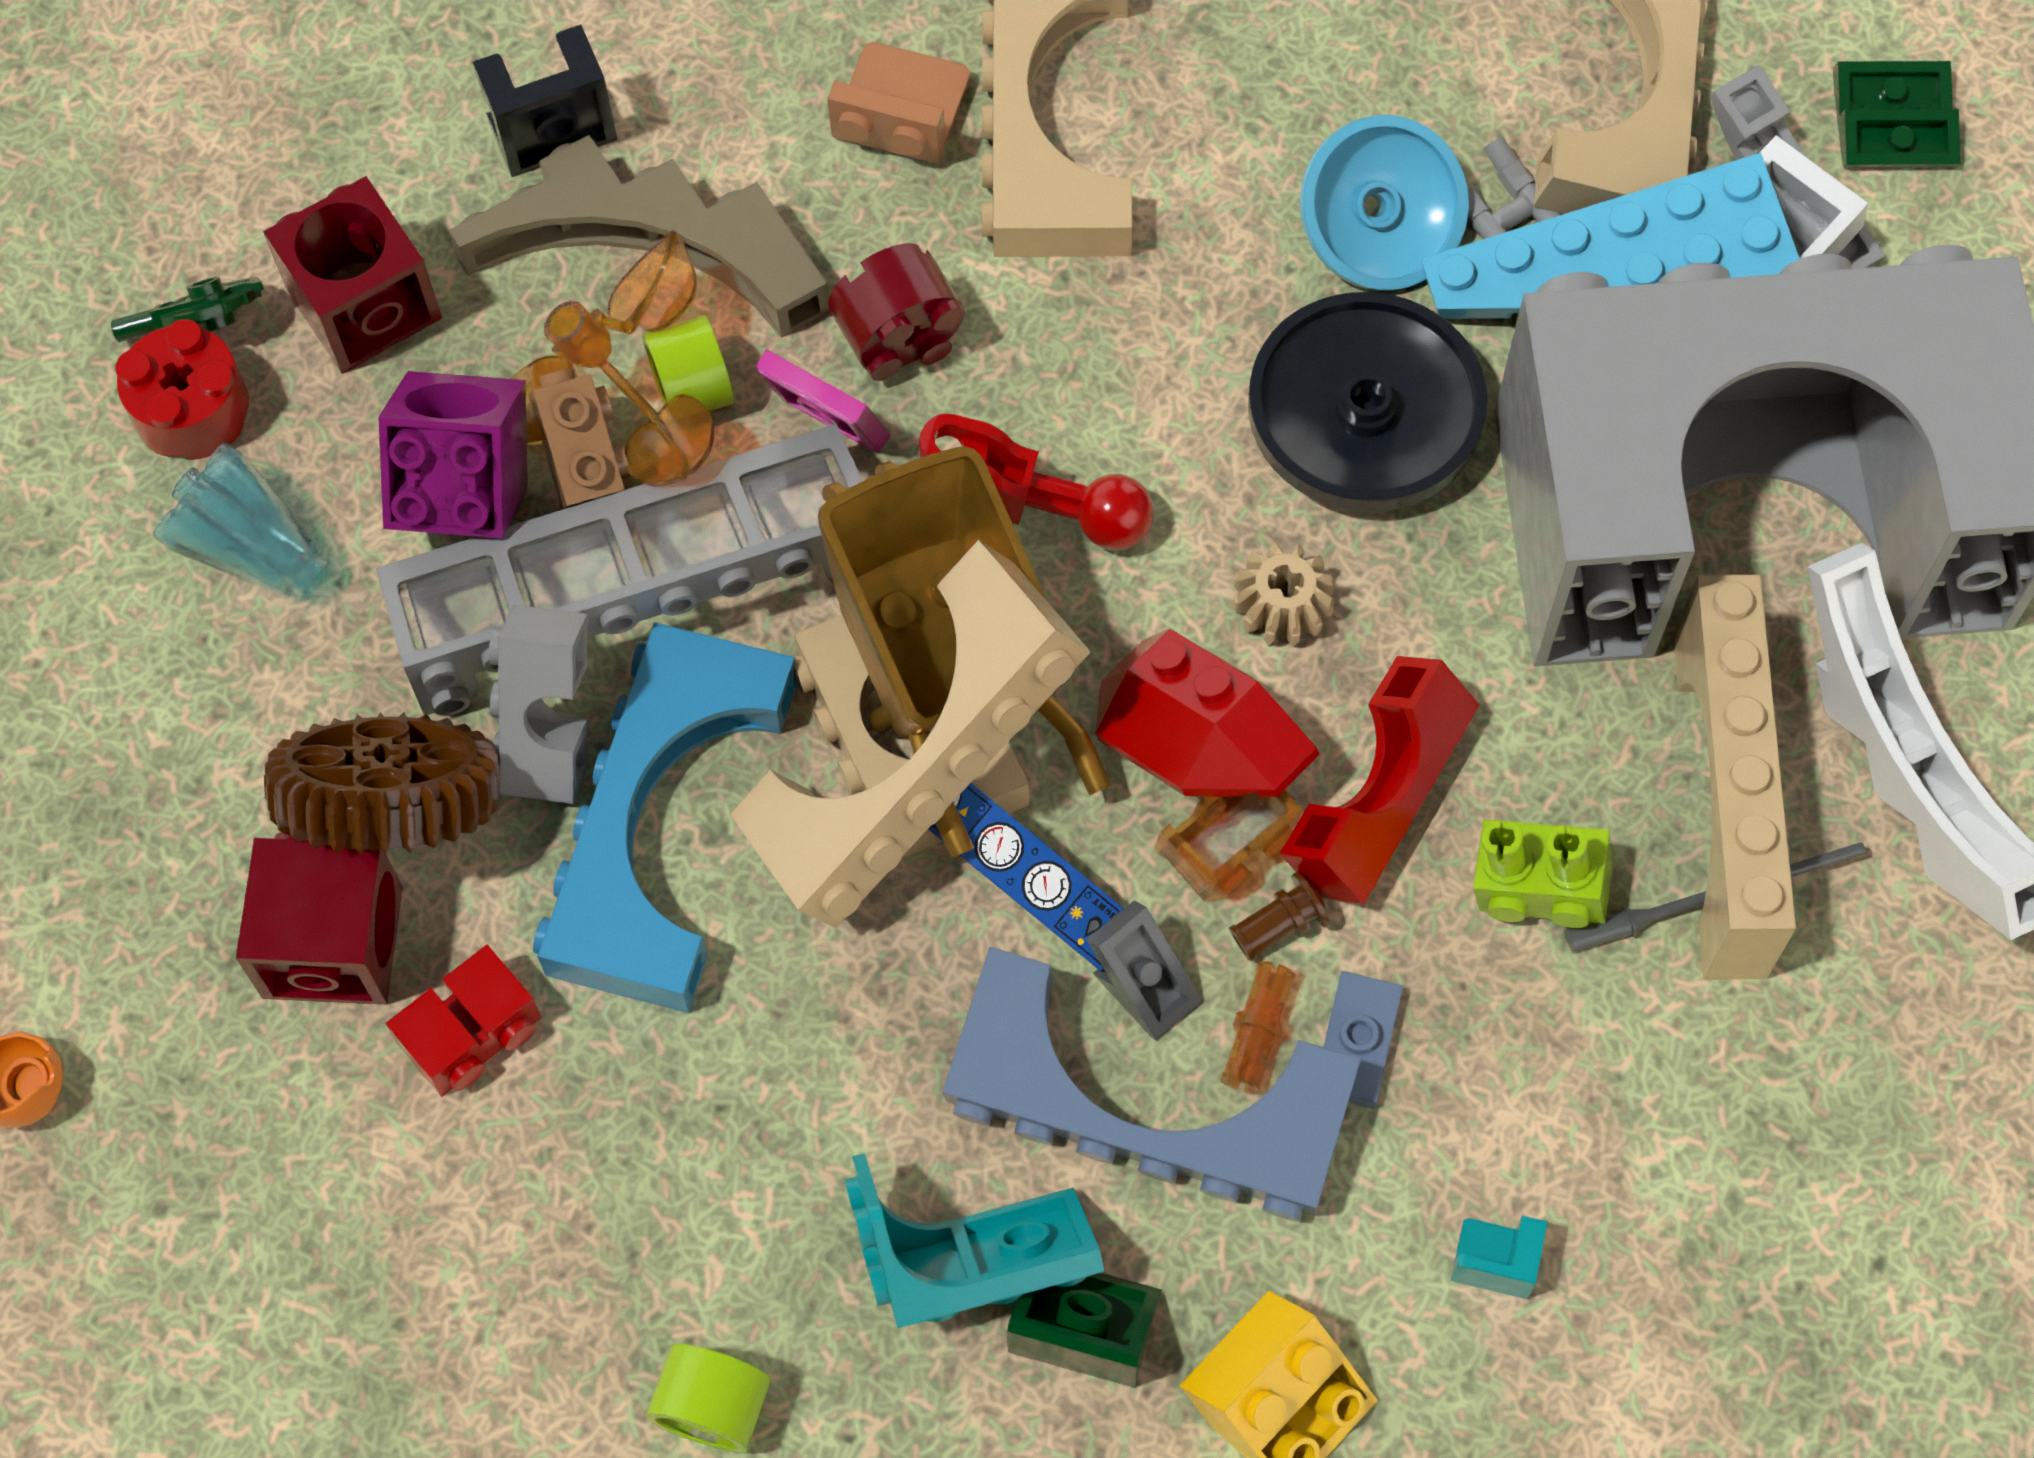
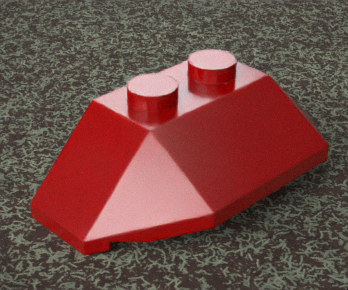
M1170 628L1142 640L1101 680L1095 729L1098 741L1184 796L1232 797L1258 793L1259 797H1278L1320 755L1316 745L1258 681Z

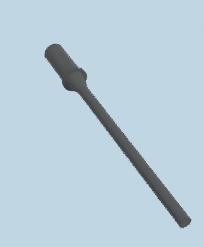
M1862 842L1790 864L1791 877L1866 854L1865 846ZM1706 891L1651 909H1629L1625 906L1622 908V911L1607 915L1605 924L1589 922L1586 927L1564 929V934L1572 953L1628 935L1635 937L1639 930L1654 920L1702 906Z

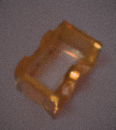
M1286 790L1278 797H1259L1258 793L1232 797L1204 796L1197 803L1193 814L1176 829L1169 824L1160 831L1154 851L1168 860L1203 901L1207 900L1216 891L1223 898H1227L1251 877L1252 872L1246 866L1264 852L1272 860L1279 855L1293 831L1292 828L1296 826L1303 809Z

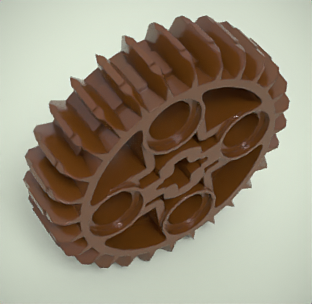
M380 712L378 717L362 718L356 714L355 719L347 721L333 718L331 724L326 726L313 723L308 732L295 731L290 739H282L277 744V748L268 753L264 774L265 800H267L270 821L277 825L280 832L291 834L292 839L296 842L309 840L310 845L315 849L331 845L336 853L348 848L357 849L360 855L366 850H382L386 855L389 849L404 848L411 853L414 846L425 844L435 848L438 840L445 839L455 842L459 838L460 833L472 834L477 830L478 825L486 824L490 820V815L497 810L500 789L498 753L495 752L494 744L485 739L484 734L480 731H471V728L465 723L453 726L449 718L433 721L428 714L420 718L407 717L405 712L398 717H384Z

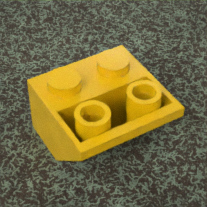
M1269 1290L1179 1385L1209 1425L1245 1458H1326L1378 1401L1316 1316Z

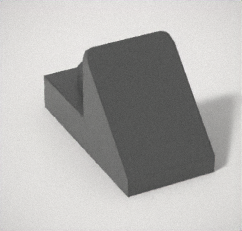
M1135 900L1086 939L1103 967L1101 971L1098 969L1094 971V976L1152 1039L1157 1040L1202 1002L1201 997L1148 908Z

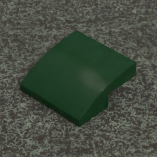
M1838 61L1833 67V86L1841 158L1844 168H1950L1960 166L1959 109H1953L1951 61Z

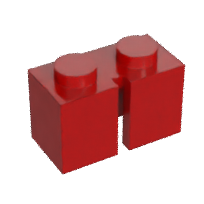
M488 944L441 979L452 995L442 1001L436 992L430 988L385 1023L395 1042L441 1097L452 1088L455 1091H461L472 1085L485 1071L484 1063L503 1048L506 1051H512L524 1044L535 1032V1023L542 1018L534 998Z

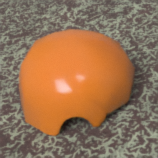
M23 1031L0 1036V1127L15 1129L31 1126L49 1114L60 1095L64 1075L63 1062L55 1048L42 1037ZM13 1086H14V1089H15V1092H16V1094H17L18 1099L16 1098V1096H15V1094H14V1092H13Z

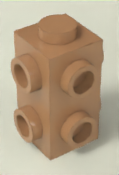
M574 368L539 377L541 387L533 389L529 394V398L561 508L566 509L625 490L622 479L630 477V470L622 444L612 445L605 422L614 420L605 386L595 387L591 374L576 378Z

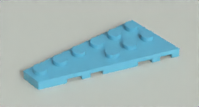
M1758 153L1422 258L1421 262L1437 314L1444 319L1510 318L1513 313H1519L1524 293L1536 292L1546 281L1567 273H1596L1608 281L1609 287L1658 283L1668 272L1695 263L1721 265L1729 271L1731 278L1779 274L1787 265L1800 258L1762 154Z

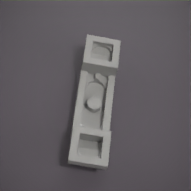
M1760 65L1755 66L1710 94L1717 119L1736 160L1760 153L1775 135L1806 157L1783 122V119L1790 113V110ZM1775 190L1793 242L1804 253L1826 227ZM1865 224L1838 254L1850 261L1852 269L1868 268L1885 257L1882 249Z

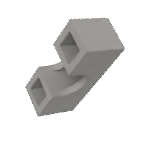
M513 605L503 627H495L493 629L489 644V662L491 665H498V680L493 684L490 697L491 717L499 718V732L495 734L493 744L495 752L498 753V764H500V794L573 804L587 770V719L561 715L550 709L542 698L553 697L573 700L587 669V614Z

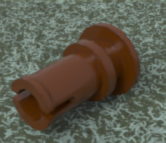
M1295 872L1291 876L1296 886L1287 893L1283 889L1278 890L1274 893L1275 900L1240 923L1229 927L1232 937L1248 961H1252L1256 958L1255 956L1294 932L1300 936L1309 930L1307 924L1315 919L1324 928L1331 924L1326 906L1320 894L1299 872Z

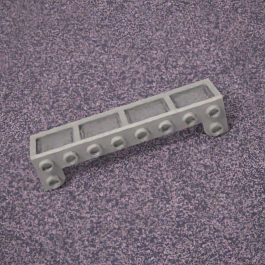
M837 424L508 526L503 538L476 536L376 568L400 658L423 714L430 715L436 713L440 716H449L462 712L470 705V700L478 693L479 687L475 674L482 671L498 672V665H491L489 662L490 638L495 627H503L513 605L587 614V638L602 633L620 634L635 627L639 621L661 614L668 616L680 615L694 608L699 602L721 595L725 597L739 596L753 589L756 584L777 577H799L809 572L815 565L821 563L828 580L833 581L818 523L819 509L826 502L822 497V490L824 486L834 482H838L848 489L863 481Z

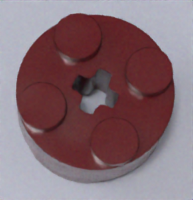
M904 243L878 251L860 262L865 272L850 283L847 276L844 275L834 286L828 299L829 311L862 367L868 371L874 381L885 380L897 373L900 368L918 359L925 365L934 364L951 352L953 345L949 339L955 334L965 315L964 307L928 250H926V253H923L918 244Z

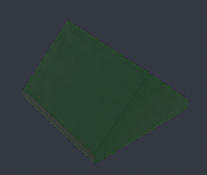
M1099 1273L1088 1276L1082 1282L1072 1286H1051L1022 1294L1016 1302L1007 1328L1008 1353L1135 1388L1161 1289Z

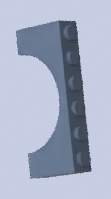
M989 947L942 1091L946 1102L955 1105L953 1111L955 1116L985 1126L990 1125L992 1116L1016 1123L1014 1131L1016 1135L1042 1144L1051 1145L1053 1136L1078 1143L1076 1153L1103 1163L1113 1164L1115 1154L1140 1162L1137 1170L1139 1173L1160 1181L1175 1183L1177 1174L1202 1181L1201 1192L1225 1201L1237 1202L1239 1193L1264 1200L1262 1208L1264 1212L1286 1220L1299 1222L1302 1212L1313 1216L1316 1215L1358 1073L1360 1058L1298 1040L1294 1053L1277 1082L1262 1098L1238 1115L1218 1124L1192 1130L1166 1131L1137 1126L1111 1115L1094 1104L1076 1087L1061 1066L1052 1047L1048 1027L1049 995L1054 978L1051 965Z

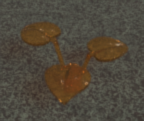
M674 230L651 247L621 278L611 293L607 309L608 316L598 308L590 313L582 304L576 301L564 302L550 312L544 324V333L546 338L553 344L552 352L556 355L544 356L532 361L511 378L526 380L527 445L543 444L529 398V394L533 389L541 387L539 377L574 368L576 378H578L574 367L575 364L578 367H599L648 418L649 421L641 424L632 432L627 440L624 451L628 461L626 468L636 480L649 486L669 485L685 480L688 475L695 473L706 461L711 452L715 436L713 418L709 410L696 398L680 394L667 401L657 413L607 360L612 351L610 333L606 328L625 334H632L639 325L648 332L662 331L679 320L693 303L697 291V275L682 238Z

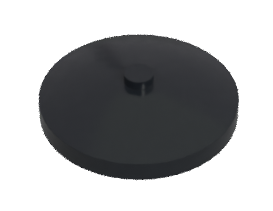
M1351 292L1326 297L1302 307L1283 320L1268 336L1257 354L1252 368L1248 395L1249 421L1256 443L1270 466L1287 483L1308 497L1324 504L1347 510L1366 512L1387 511L1416 504L1433 496L1453 482L1467 466L1477 449L1487 411V390L1483 371L1476 354L1462 334L1442 316L1419 303L1399 296L1376 292Z

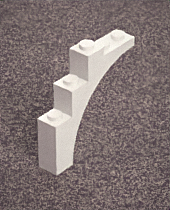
M1861 542L1807 566L1826 658L1815 663L1825 712L1829 718L1865 743L1873 787L1877 796L1916 824L1924 872L1934 883L2008 939L2013 940L2034 930V842L2017 827L1991 798L1971 772L1940 723L1919 683L1901 641L1885 594L1875 550Z

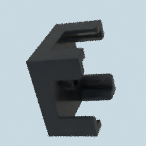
M581 24L556 34L557 43L569 68L563 72L514 88L501 55L493 54L472 62L477 80L491 111L486 113L489 125L511 177L540 168L539 161L549 156L556 148L568 143L573 144L590 135L597 147L618 140L605 78Z

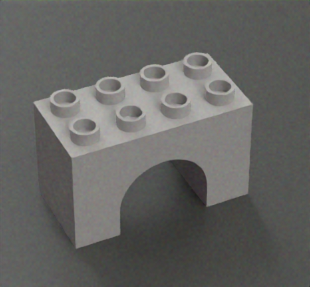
M1938 245L1915 252L1900 265L1852 269L1850 261L1843 256L1816 254L1790 263L1779 274L1731 278L1729 271L1721 265L1695 263L1668 272L1658 283L1609 287L1608 281L1599 274L1573 272L1546 281L1536 292L1523 294L1495 408V419L1534 667L1653 658L1695 553L1685 496L1711 483L1740 477L1773 478L1805 487L1831 501L1857 525L1871 548L1876 552L1885 594L1900 638L2014 629L2034 596V324L2018 256L1973 260L1971 251L1965 247Z

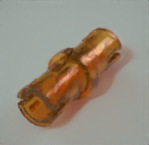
M1269 961L1257 963L1256 974L1244 1011L1236 1013L1232 1025L1237 1033L1225 1070L1220 1077L1221 1083L1225 1086L1238 1089L1244 1067L1246 1066L1242 1077V1082L1245 1083L1243 1092L1250 1094L1259 1093L1261 1079L1272 1044L1279 1043L1284 1027L1280 1023V1019L1291 985L1296 978L1295 973L1291 969L1279 964L1272 987L1270 988L1274 974L1271 973L1273 962Z

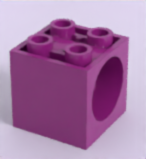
M407 371L378 417L383 529L503 538L528 487L526 380Z

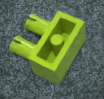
M1483 819L1473 885L1479 910L1487 912L1493 919L1503 922H1520L1525 917L1551 919L1553 923L1568 928L1586 927L1589 922L1605 924L1614 861L1610 830Z

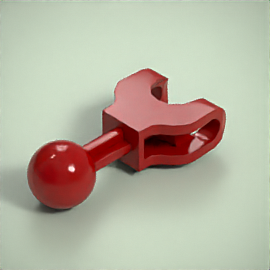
M939 414L934 416L924 425L920 433V458L941 452L935 441L943 436H952L958 439L963 447H969L977 451L988 468L1013 524L1019 525L1024 506L1078 520L1082 532L1093 544L1103 549L1115 551L1128 549L1138 544L1147 535L1152 526L1154 507L1151 496L1139 481L1130 476L1108 474L1097 478L1088 486L1034 472L1039 451L1020 446L1012 441L1006 433L992 424L955 414Z

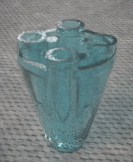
M224 442L215 450L202 473L192 467L181 477L172 491V497L179 501L175 509L170 510L161 519L153 532V538L175 553L285 597L293 594L301 601L306 600L314 592L331 567V562L321 556L322 548L251 461L227 442Z

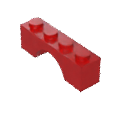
M1396 656L1368 703L1375 726L1376 749L1374 762L1365 784L1351 800L1341 806L1332 807L1309 803L1279 853L1295 872L1303 875L1316 888L1322 898L1365 904L1480 706L1443 660Z

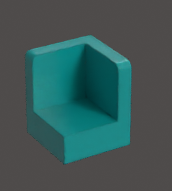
M1522 1215L1516 1229L1472 1218L1465 1219L1461 1227L1450 1281L1528 1300L1536 1284L1548 1221Z

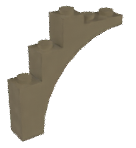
M590 135L573 144L561 145L549 156L540 160L539 163L544 181L535 186H526L519 189L508 200L484 212L473 213L467 216L459 225L448 230L456 257L467 275L508 258L546 249L592 245L644 250L682 261L722 281L752 304L781 338L830 312L826 280L757 182L741 191L734 190L726 193L716 204L706 208L673 158L657 167L643 169L632 180L622 184Z

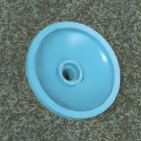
M1375 115L1361 118L1339 128L1316 150L1307 166L1300 192L1301 218L1312 249L1324 265L1334 274L1362 288L1382 291L1397 290L1426 280L1421 259L1457 248L1467 224L1469 209L1468 188L1457 157L1446 142L1434 131L1406 117ZM1368 196L1373 197L1378 202L1379 211L1375 217L1370 216L1365 210L1364 204Z

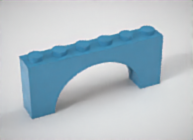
M654 622L647 643L640 641L634 651L631 663V676L635 678L629 696L621 695L615 705L612 717V730L616 731L610 750L602 749L597 757L592 778L593 785L597 787L590 806L583 804L578 811L573 829V839L577 841L571 861L563 860L558 868L553 887V894L558 898L551 918L543 917L536 930L533 952L538 954L537 957L545 976L685 1013L690 1012L708 957L701 935L689 932L663 917L650 904L639 888L633 869V842L638 819L648 796L660 778L674 763L694 748L715 738L737 732L762 731L781 734L797 687L794 670L795 657Z

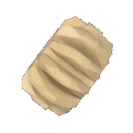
M1274 541L1269 546L1268 558L1252 551L1251 555L1247 558V569L1239 570L1235 576L1234 588H1236L1238 593L1234 595V610L1238 614L1246 615L1244 627L1247 633L1261 629L1263 626L1266 628L1264 640L1268 646L1276 640L1277 632L1285 633L1287 641L1293 647L1299 643L1301 630L1316 637L1321 631V619H1329L1334 610L1335 602L1330 597L1335 589L1333 575L1323 574L1325 563L1321 555L1304 560V548H1302L1300 543L1292 549L1291 554H1283L1282 549ZM1281 590H1285L1287 597L1283 596Z

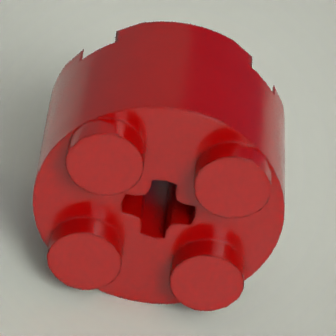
M188 319L178 320L168 327L155 330L138 340L128 351L120 355L116 361L115 371L117 374L119 398L139 437L155 453L166 457L168 455L186 457L187 460L203 459L224 450L240 435L249 407L250 396L228 346L214 333L200 328L196 322Z

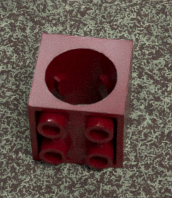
M367 176L350 185L337 187L326 198L300 212L285 215L274 226L263 231L287 292L341 374L443 319L423 258ZM362 262L375 263L368 271L357 277L346 280H327L332 274L345 266Z
M282 832L277 833L275 838H254L236 960L262 999L387 1005L403 886L387 854L385 855L382 850H366L360 855L357 849L348 848L336 853L331 845L315 849L310 845L309 840L296 842L292 839L291 834H283Z

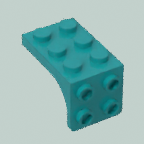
M865 1153L852 1156L857 1176L844 1180L852 1212L856 1220L865 1264L870 1276L877 1306L891 1304L897 1328L923 1321H945L963 1310L989 1303H1010L1020 1298L1022 1294L1051 1286H1072L1082 1282L1088 1276L1105 1272L1099 1246L1074 1187L947 1222L934 1224L917 1223L894 1214L878 1198Z

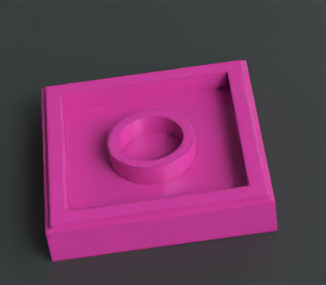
M765 350L756 365L757 372L782 401L827 426L837 424L841 434L873 452L882 449L890 434L866 404L773 352Z

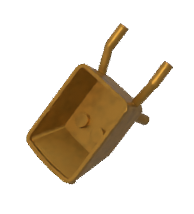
M955 447L914 459L899 466L891 461H887L876 466L874 476L848 489L840 483L834 482L824 486L822 490V497L826 502L819 509L818 523L841 614L882 703L881 707L870 713L869 725L878 733H884L893 728L900 737L910 740L913 754L925 742L938 721L947 701L955 671L956 633L950 609L944 596L937 588L941 580L970 548L980 540L1014 562L1046 599L984 460L977 451L969 447ZM1051 695L1038 711L1065 738L1064 741L1088 794L1092 795L1112 786L1088 731ZM953 801L945 810L943 816L936 822L951 859L974 849Z

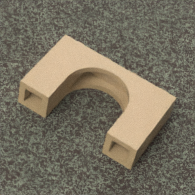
M842 614L795 633L797 657H795L794 670L797 684L803 694L813 690L821 706L813 710V714L826 744L837 741L845 759L838 761L837 765L849 794L853 795L865 791L890 777L909 759L894 755L879 746L869 735L863 724L866 708L876 693V689ZM1008 742L988 763L983 773L971 783L1009 814L1029 805V782ZM927 830L904 854L902 859L939 844L942 841Z

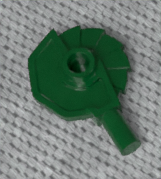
M219 276L198 281L186 287L187 296L173 302L169 301L156 305L150 310L112 320L111 328L113 335L120 343L145 336L160 328L168 327L178 320L187 319L200 324L201 328L210 332L222 329L236 322L233 314L235 310L242 305L252 303L257 297L262 296L261 290H264L262 281L257 277H250L222 283Z

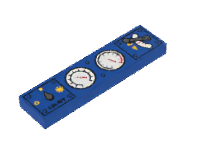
M970 783L954 800V804L974 849L959 856L1101 971L1103 967L1086 939L1124 908ZM934 823L928 830L944 843L937 825Z

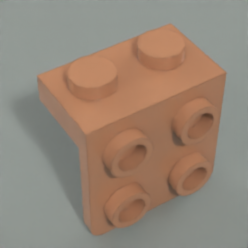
M878 42L867 43L862 49L850 83L847 84L834 80L827 98L831 135L834 138L939 165L970 83V70L964 64Z

